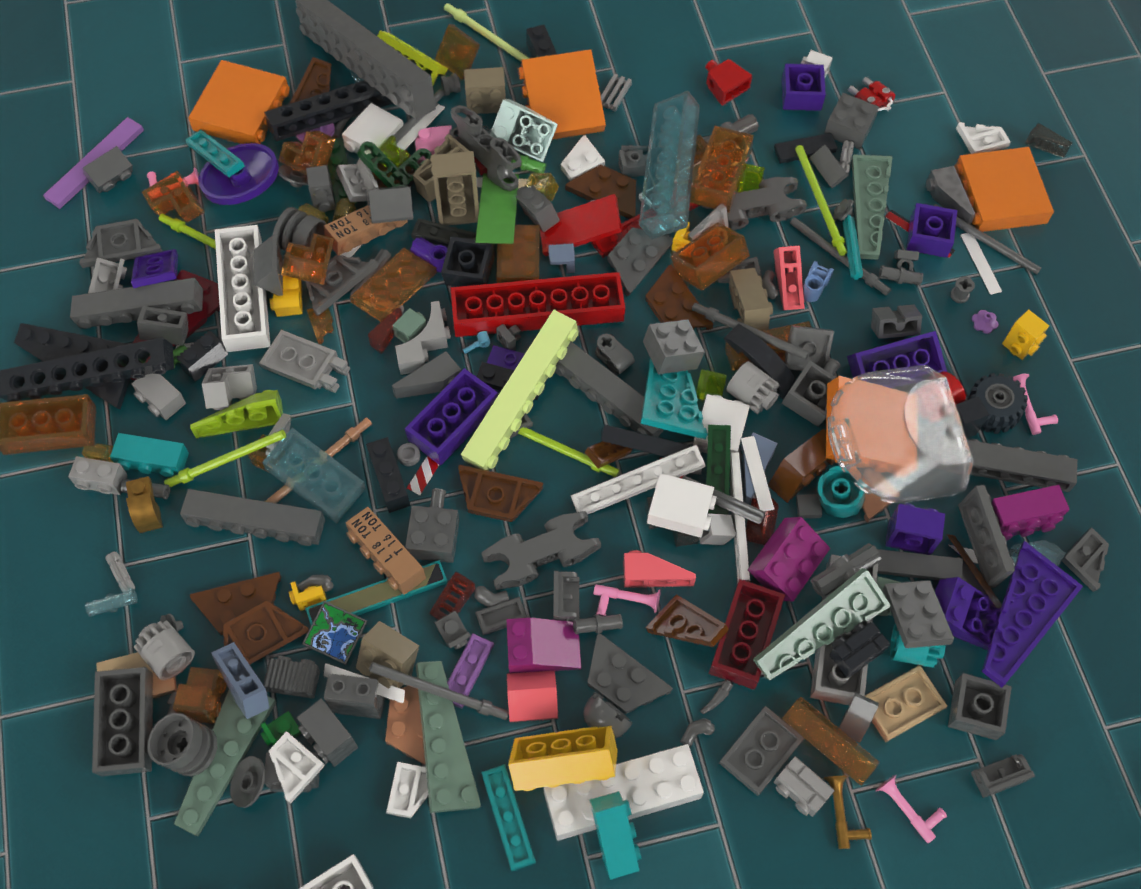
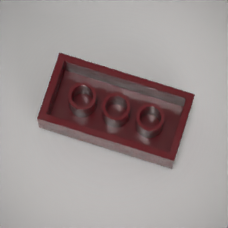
M739 579L725 621L729 630L719 640L710 667V675L755 690L760 679L761 670L753 659L771 643L785 594Z

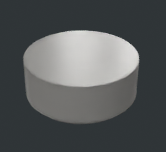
M413 443L401 445L397 451L399 462L404 466L417 464L420 460L419 448Z

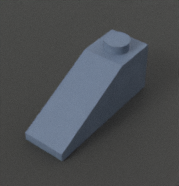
M753 432L751 436L755 437L765 473L778 443ZM742 445L740 450L743 451L741 459L743 502L750 504L755 490Z
M234 642L211 652L235 702L246 719L270 708L265 687Z

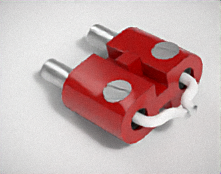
M865 77L862 82L869 89L865 87L858 91L853 86L848 88V92L856 98L879 106L878 111H889L891 109L890 105L895 99L894 92L881 82H873L868 77Z

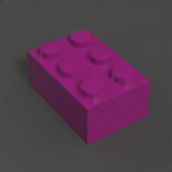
M1060 485L994 498L991 502L994 513L999 519L1000 530L1006 541L1016 535L1026 537L1033 534L1034 531H1051L1056 528L1055 525L1063 520L1064 515L1070 510Z
M802 517L784 518L747 570L763 587L785 594L783 601H794L828 553L830 547Z

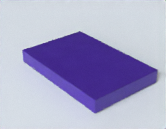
M171 249L135 257L131 278L133 288L176 279L178 266L177 250Z

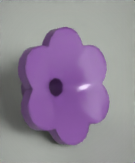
M980 310L978 314L972 316L975 330L983 331L985 334L991 333L999 325L996 321V315L992 312Z

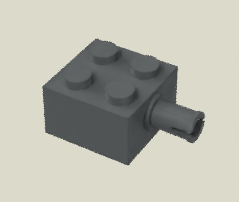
M830 358L822 369L809 361L781 404L819 427L827 416V383L836 378L834 375L840 368V363Z
M432 489L430 507L412 506L405 548L415 559L440 560V562L454 563L460 520L458 510L443 509L446 491L443 489Z

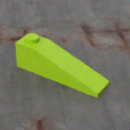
M265 390L190 424V428L195 438L275 425L283 414L282 400L278 390Z

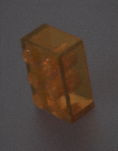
M718 222L670 257L675 270L682 279L698 289L704 290L749 257L750 254L744 236Z
M515 225L514 243H498L497 283L539 279L540 225Z

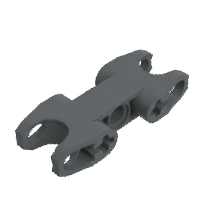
M461 105L451 108V117L457 124V127L450 130L449 134L469 151H473L474 157L487 168V177L494 184L508 191L518 188V178L513 170L521 167L522 161L513 146L502 138H493L482 128L483 120L474 111ZM456 113H464L466 117L463 118ZM507 178L511 180L513 183H505L503 179Z
M794 177L768 178L759 183V189L740 193L736 186L721 187L701 197V205L706 209H716L720 204L726 206L729 231L745 227L749 223L748 219L769 215L772 222L784 221L805 212L807 207L805 200L791 199L786 196V194L792 193L797 189L798 180Z
M581 511L560 515L545 523L544 527L547 533L527 541H523L520 534H513L500 539L481 552L484 562L501 560L509 566L506 572L493 580L495 589L501 590L522 586L538 577L536 568L560 559L562 566L568 567L581 562L600 549L601 542L599 538L581 540L574 535V531L588 522L587 512Z

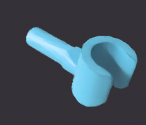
M487 331L479 332L477 334L478 341L462 349L464 354L478 347H488L490 345V338Z

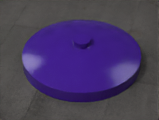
M256 143L239 144L229 147L227 150L243 161L244 168L228 178L211 163L207 162L199 174L198 183L203 195L209 201L221 205L239 204L257 197L271 186L278 175L279 163L274 152L267 146Z

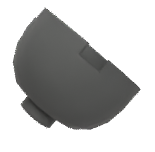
M594 692L584 706L583 716L585 722L589 727L612 726L615 739L621 737L631 727L633 722L629 721V718L612 703L604 702L602 700L604 697Z

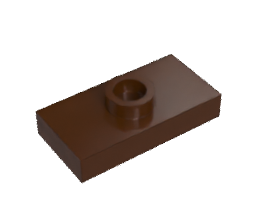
M601 441L588 447L585 454L599 469L629 455L633 449Z

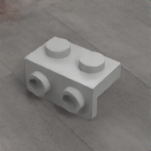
M360 158L357 164L338 165L336 172L349 201H367L365 189L378 188V183L374 179L371 170Z
M97 258L88 293L122 289L123 285H120L119 281L125 278L127 267H123L125 259L120 258L119 263Z

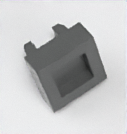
M895 250L894 259L899 260L896 268L899 269L902 267V263L906 262L908 264V271H912L914 267L912 261L918 260L919 252Z
M504 324L497 327V340L504 348L515 351L516 341L521 338L519 335L521 330L516 325L509 329Z

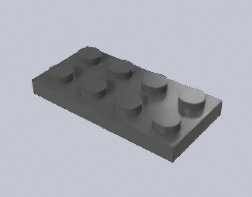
M985 485L976 486L960 502L958 507L982 576L990 588H995L1015 571L1014 561L1009 555L1006 539L1000 530L998 516L994 513L991 504V496L987 493Z

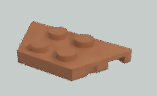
M408 685L401 688L405 690L404 703L390 699L385 742L425 765L418 689Z

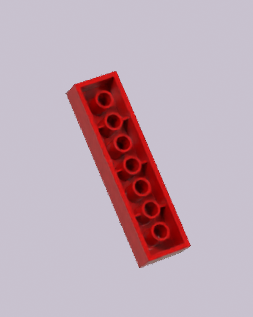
M620 272L450 287L455 337L474 336L481 331L495 334L497 333L496 328L502 324L507 329L516 325L521 331L538 330L543 327L553 310L575 320L577 326L623 322L625 317V303Z

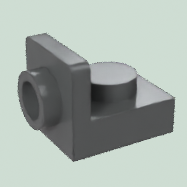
M456 611L434 622L448 648L454 647L456 650L468 643L466 639L471 637V635L466 631Z

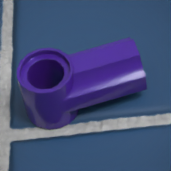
M422 237L416 238L410 248L411 254L431 264L436 272H441L447 248L443 245L436 246Z

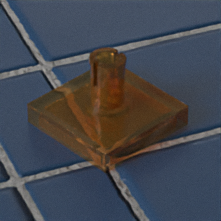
M448 24L435 60L447 67L452 73H456L461 80L465 79L464 70L471 69L480 44L455 25Z

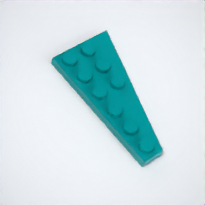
M650 358L640 424L706 439L708 433L707 429L703 426V415L697 405L698 398L691 374L688 373V370L658 374Z

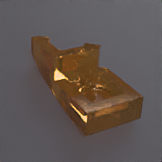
M313 308L307 309V313L320 345L324 342L323 337L334 330L332 326L333 319L329 308L319 316L315 314Z

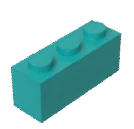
M118 433L110 458L114 463H120L124 470L136 469L145 474L154 472L160 473L165 477H173L184 469L189 452L184 443Z
M619 791L590 799L603 862L609 879L640 871L637 860L641 859L638 845L633 843V838L637 836L633 822L628 820V816L632 815L628 800L623 801Z

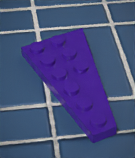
M1025 541L1020 546L1014 565L1015 571L1011 575L981 671L1001 688L1008 682L1083 587Z

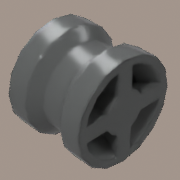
M456 73L451 74L449 77H440L445 96L450 95L451 92H461Z

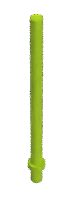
M799 145L795 150L833 239L832 245L836 247L839 255L843 256L847 253L844 246L845 240L839 234L802 145Z

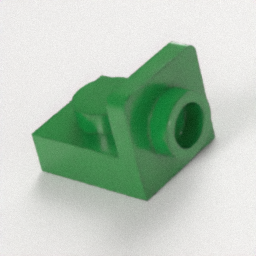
M289 711L268 725L265 722L260 724L264 730L260 734L268 746L271 744L275 745L286 731L294 738L302 734Z

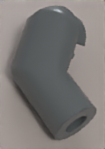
M314 574L297 584L301 592L311 586H322L324 592H327L334 586L330 576Z
M478 586L474 591L476 600L487 607L509 600L506 590L494 594L487 590L486 587Z
M706 718L691 722L680 742L691 747L697 735L702 733L711 735L715 730V726L711 723V720Z

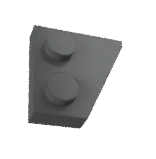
M1090 528L1060 560L1094 592L1101 585L1098 581L1100 572L1104 570V557L1107 554L1109 543L1093 528Z

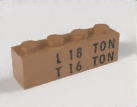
M367 205L324 225V236L335 253L341 255L359 245L368 243L380 235H385L397 227H402L408 223V220L372 224Z
M366 507L345 522L348 528L346 533L353 544L357 542L361 546L360 551L366 559L371 558L375 562L373 565L379 574L382 575L384 573L388 577L387 581L393 590L396 591L398 589L405 595L426 579L423 567L369 507Z

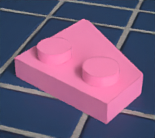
M452 126L421 129L418 132V137L415 139L416 151L420 148H425L433 155L435 153L434 149L444 143L445 136L452 130ZM424 156L420 157L418 160V164H420L426 158Z

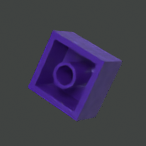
M785 63L781 79L783 110L822 111L826 96L824 65Z
M916 203L910 217L906 250L947 258L954 244L957 210Z
M908 503L898 504L888 521L885 546L918 554L931 555L943 538L945 513H940L931 508H917Z

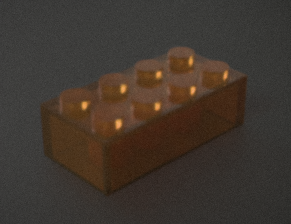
M714 126L691 188L690 203L713 209L723 204L726 206L727 212L730 213L752 152L754 135Z
M88 394L0 403V451L3 455L94 446L96 406Z

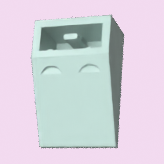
M505 99L502 101L490 135L493 138L506 140L515 150L543 162L558 124L526 106L510 99Z

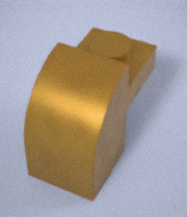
M150 477L127 481V506L132 522L139 533L163 528L160 508L154 500Z

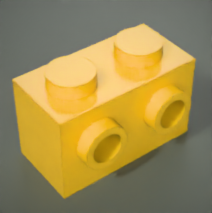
M1028 310L1014 323L1002 344L1013 355L1023 360L1028 354L1032 356L1039 349V345L1047 337L1045 332L1049 325Z

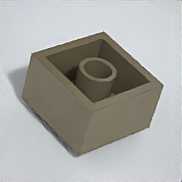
M504 67L465 69L467 108L476 114L498 113L502 101L506 99Z
M379 621L362 638L356 669L371 679H377L380 684L388 689L391 686L401 688L403 683L369 672L372 662L412 676L419 645Z

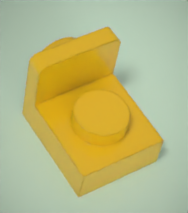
M682 220L673 238L672 251L679 255L690 257L694 245L688 239L690 222Z
M291 582L292 591H289V596L292 604H297L300 611L327 600L322 586H311L300 592L296 582Z

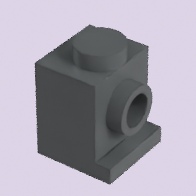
M619 150L618 165L620 173L630 178L644 176L646 174V167H649L648 155H643L642 150L629 152Z

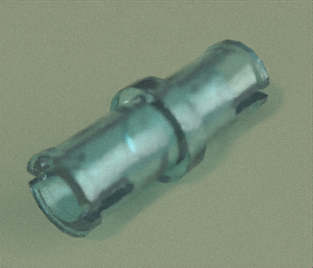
M130 589L115 595L110 593L105 598L86 602V612L89 614V617L107 611L111 613L116 612L118 608L136 604L138 602L136 592H134V589Z

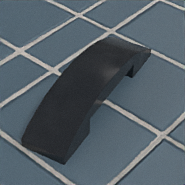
M738 323L723 339L738 354L743 352L756 367L778 382L780 386L776 393L784 400L796 382L795 377L772 348L756 334Z

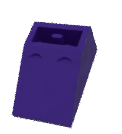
M960 577L939 579L935 594L953 637L988 650L1001 608H996L987 595Z

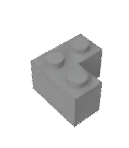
M253 364L209 368L202 382L206 409L222 410L229 407L233 398L243 400L254 395L257 385Z

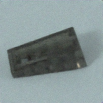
M1038 123L1030 132L1025 144L1064 158L1072 142Z

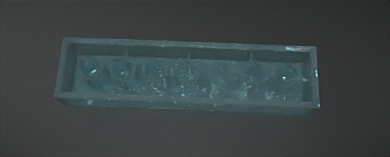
M689 91L654 104L639 217V226L651 239L687 228L700 110V105Z

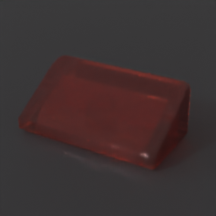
M752 498L751 506L759 509L757 498ZM773 498L771 499L774 510L764 511V518L760 524L748 519L746 526L747 541L766 545L773 535L779 505Z

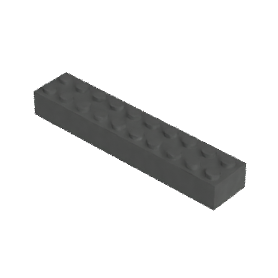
M295 0L297 6L296 13L300 19V30L303 35L308 36L315 44L321 46L325 52L330 53L337 61L342 62L348 69L355 72L359 78L367 81L371 87L376 88L383 96L389 98L395 105H398L416 120L436 109L431 75L328 0Z

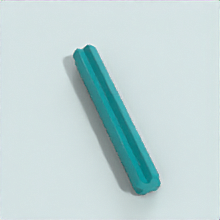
M847 215L842 223L850 276L854 280L862 278L863 270L855 219L851 215Z

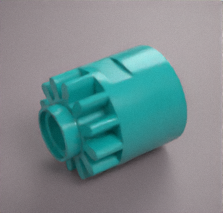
M896 623L894 624L890 643L891 660L934 668L937 665V658H943L946 645L905 648Z

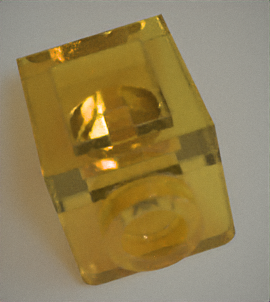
M531 173L524 186L529 188L533 185L549 201H553L559 188L551 173Z
M98 443L93 447L84 445L82 455L85 458L113 462L110 458L113 446Z

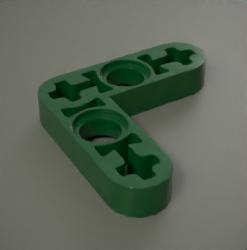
M366 141L362 143L357 152L360 160L387 187L408 186L414 179L413 175L405 171V167L410 166L416 172L425 161L423 160L418 165L417 161L419 158L424 156L426 159H430L432 155L429 150L420 148L397 168L372 142ZM368 149L371 151V153H369V154H365V152H364L365 150L367 151ZM384 163L387 171L379 170L377 164ZM398 179L400 183L394 184V180Z

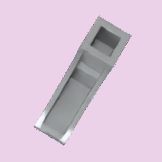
M439 301L431 302V315L423 331L412 340L395 346L401 375L412 373L425 365V362H429L427 351L448 348L447 339H451L449 326L444 327L443 321H447L445 308H440Z

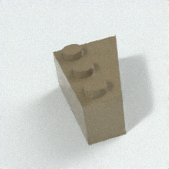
M447 134L444 143L434 149L435 153L433 155L459 153L462 151L469 152V150L450 134ZM427 158L413 174V179L417 192L428 202H431L436 198L432 162L431 158Z

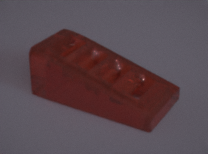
M399 307L368 334L370 346L380 354L385 351L394 336L393 324L402 316V311Z
M455 572L430 611V615L438 620L446 616V614L439 610L441 607L449 612L456 611L458 614L476 589L475 583ZM459 584V585L463 586V587L466 588V589H465V590H462V589H460L459 587H457L456 585ZM453 591L461 597L458 599L451 595V592ZM446 599L456 604L455 607H452L449 604H447L445 602Z

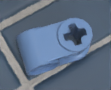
M814 261L803 286L805 301L815 302L819 299L825 286L829 283L834 269H827Z

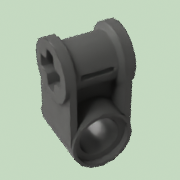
M602 334L598 337L595 350L596 356L613 374L619 376L635 363L632 353L624 348L614 336Z

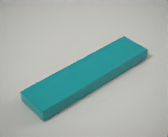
M203 130L197 131L185 140L190 148L228 178L245 167L242 160Z
M505 764L481 772L511 872L535 864L536 861Z

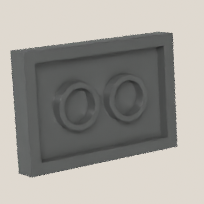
M930 580L884 585L883 592L891 605L889 608L905 648L952 644L954 637Z
M765 706L721 759L719 764L759 796L803 741L804 737Z

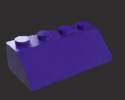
M936 331L847 356L852 377L855 380L889 389L934 377L942 371L947 372Z

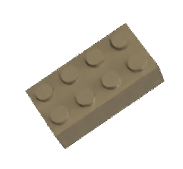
M473 151L431 155L439 224L456 225L478 222L479 203Z

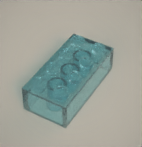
M294 428L286 434V438L282 439L262 462L269 473L316 509L322 511L324 515L336 524L365 490L364 481Z

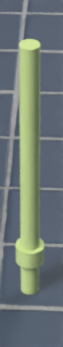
M449 3L444 6V10L453 15L455 20L465 23L519 61L530 59L468 17L467 13L463 10L456 9Z

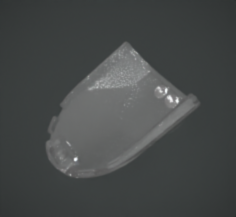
M927 365L873 371L854 377L836 392L830 404L833 406L832 413L827 420L829 441L843 472L848 471L856 480L854 484L868 495L873 493L881 497V501L889 503H906L955 495L967 489L974 461L947 378Z

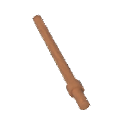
M366 417L354 428H349L340 440L264 502H279L347 444L355 442L360 437V434L372 425V422Z

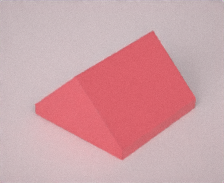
M555 670L507 674L510 722L558 719Z

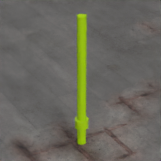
M163 213L160 214L159 221L171 226L172 230L178 233L183 232L216 249V243L213 238L185 225V222L178 218L173 219Z
M522 427L519 429L518 434L589 465L596 472L600 473L602 471L613 477H618L620 473L619 469L608 464L598 469L586 454L528 428Z
M280 430L194 468L183 469L177 475L164 480V484L172 487L179 483L185 484L190 482L200 474L285 439L286 433L284 430Z

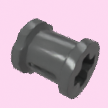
M967 276L958 278L955 287L950 293L952 300L957 303L968 301L975 283Z

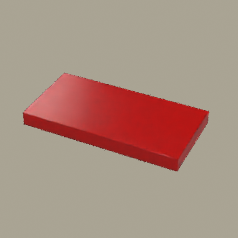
M613 194L557 213L560 219L558 223L545 232L540 229L542 250L545 256H549V245L573 244L574 247L620 233L622 232L617 197Z

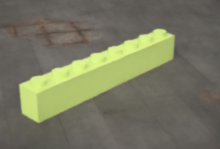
M556 310L552 311L462 451L461 456L466 463L487 471L495 467L498 462V455L509 445L510 436L520 428L521 419L524 414H528L532 409L533 400L536 395L539 396L542 393L545 381L548 377H552L556 370L557 362L565 357L569 343L574 342L577 338L579 331L575 320Z

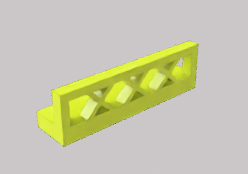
M379 31L377 37L392 46L396 51H400L403 56L406 57L407 55V59L410 61L415 60L416 65L422 70L430 69L433 71L431 74L432 86L438 74H446L447 67L391 33Z

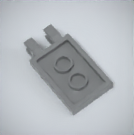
M283 330L279 332L271 347H269L259 362L263 369L313 389L323 387L336 393L340 386L336 383L337 379L329 375L332 369L345 376L350 371V367L347 366L348 362L337 357L338 355L335 350Z

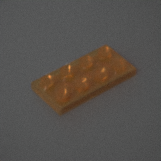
M403 248L350 296V302L384 323L436 274V267Z

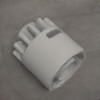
M748 361L734 374L726 391L737 400L750 405L749 408L758 414L763 408L768 410L775 403L779 396L776 392L780 385Z
M167 620L163 623L159 621L157 624L152 623L146 626L140 632L139 638L136 639L137 644L134 645L135 650L160 680H168L178 675L191 663L195 655L194 650Z

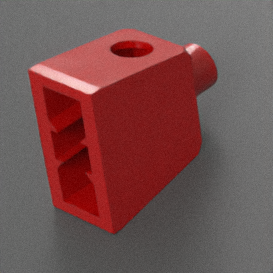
M710 60L705 68L709 72L706 84L722 106L750 89L752 75L733 61L726 60L718 64L714 60Z

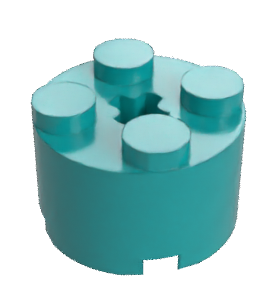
M835 466L820 477L818 494L824 512L838 518H846L859 513L865 501V485L862 477L851 467Z

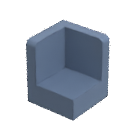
M549 245L550 264H566V273H575L574 245Z

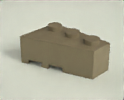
M755 268L730 271L729 289L734 309H738L741 317L737 321L768 334L770 315L773 314V306L767 300V290L762 287L761 276L757 275Z

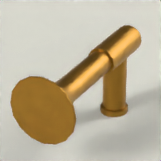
M849 776L823 778L835 790L833 792L839 849L850 848L849 840L872 839L870 828L848 830L842 788L845 779Z

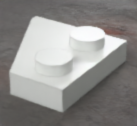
M958 123L956 127L971 154L991 152L1009 147L1010 140L1002 127H987L978 124L976 127H966L965 123Z
M584 135L561 163V170L569 181H572L600 164L605 166V160L586 135Z
M287 731L269 750L277 776L284 790L285 798L291 804L325 765Z
M397 762L386 814L412 818L428 797L426 767Z

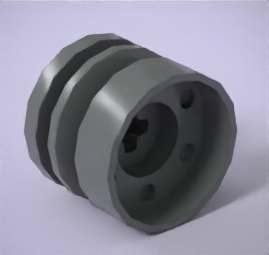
M289 207L278 218L273 235H277L280 249L288 253L293 252L294 255L310 261L318 255L325 242L324 225H326V222L312 215L307 216L305 212L299 211L294 207Z
M180 713L166 715L158 721L148 739L150 758L158 765L184 776L191 777L202 773L212 763L217 752V737L214 731L208 726Z

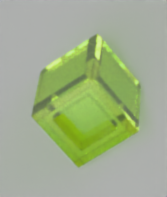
M393 135L379 148L397 168L409 158L408 152L397 147L396 137Z
M745 164L738 192L759 189L758 185L762 182L765 168Z
M701 369L696 391L697 398L705 400L707 394L722 397L727 375Z

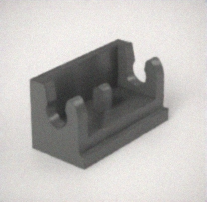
M554 571L553 620L573 622L574 619H579V577H577L576 572Z
M1015 754L971 772L983 798L1027 782L1035 777L1034 772L1031 771L1022 754Z

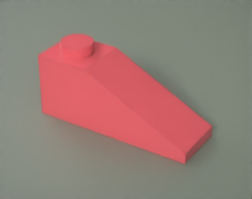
M800 246L774 249L775 272L783 311L805 309Z
M639 550L624 553V588L694 586L695 573L652 554L642 553Z

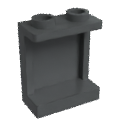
M339 674L328 675L324 699L333 713L381 719L385 697L376 694L378 688L377 679Z

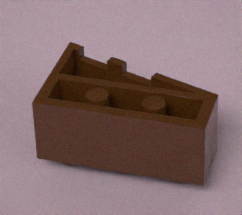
M822 429L786 456L770 480L768 486L786 503L795 497L817 475L820 476L829 464L833 466L836 463L835 460L826 458V430Z

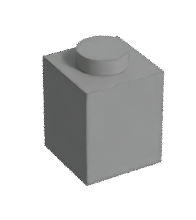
M707 514V516L711 517L708 531L703 530L702 537H699L700 544H726L736 536L731 515Z

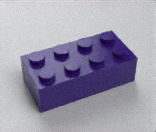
M464 368L405 428L407 440L441 466L478 428L498 397V392Z

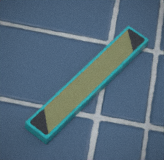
M440 560L422 566L426 579L405 595L398 589L396 591L393 590L387 579L326 601L358 616L442 586L448 582ZM323 602L306 607L311 626Z

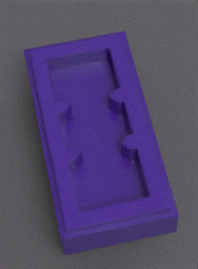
M493 345L487 363L515 370L525 354Z

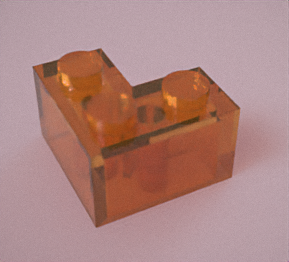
M306 131L303 144L297 141L283 143L278 161L307 175L306 168L328 165L335 138L321 131Z
M178 171L142 191L151 209L159 216L175 208L177 213L188 223L204 213L186 179Z
M313 233L310 247L288 242L282 275L324 285L334 238Z
M190 667L187 684L178 685L173 709L177 713L184 714L197 722L214 724L221 710V702H219L221 693H224L226 689V682L220 670Z

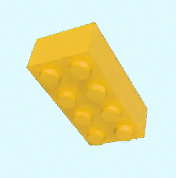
M612 726L588 727L514 738L508 763L514 790L531 791L539 787L548 786L553 788L561 784H581L589 780L598 779L603 781L615 777L617 746Z

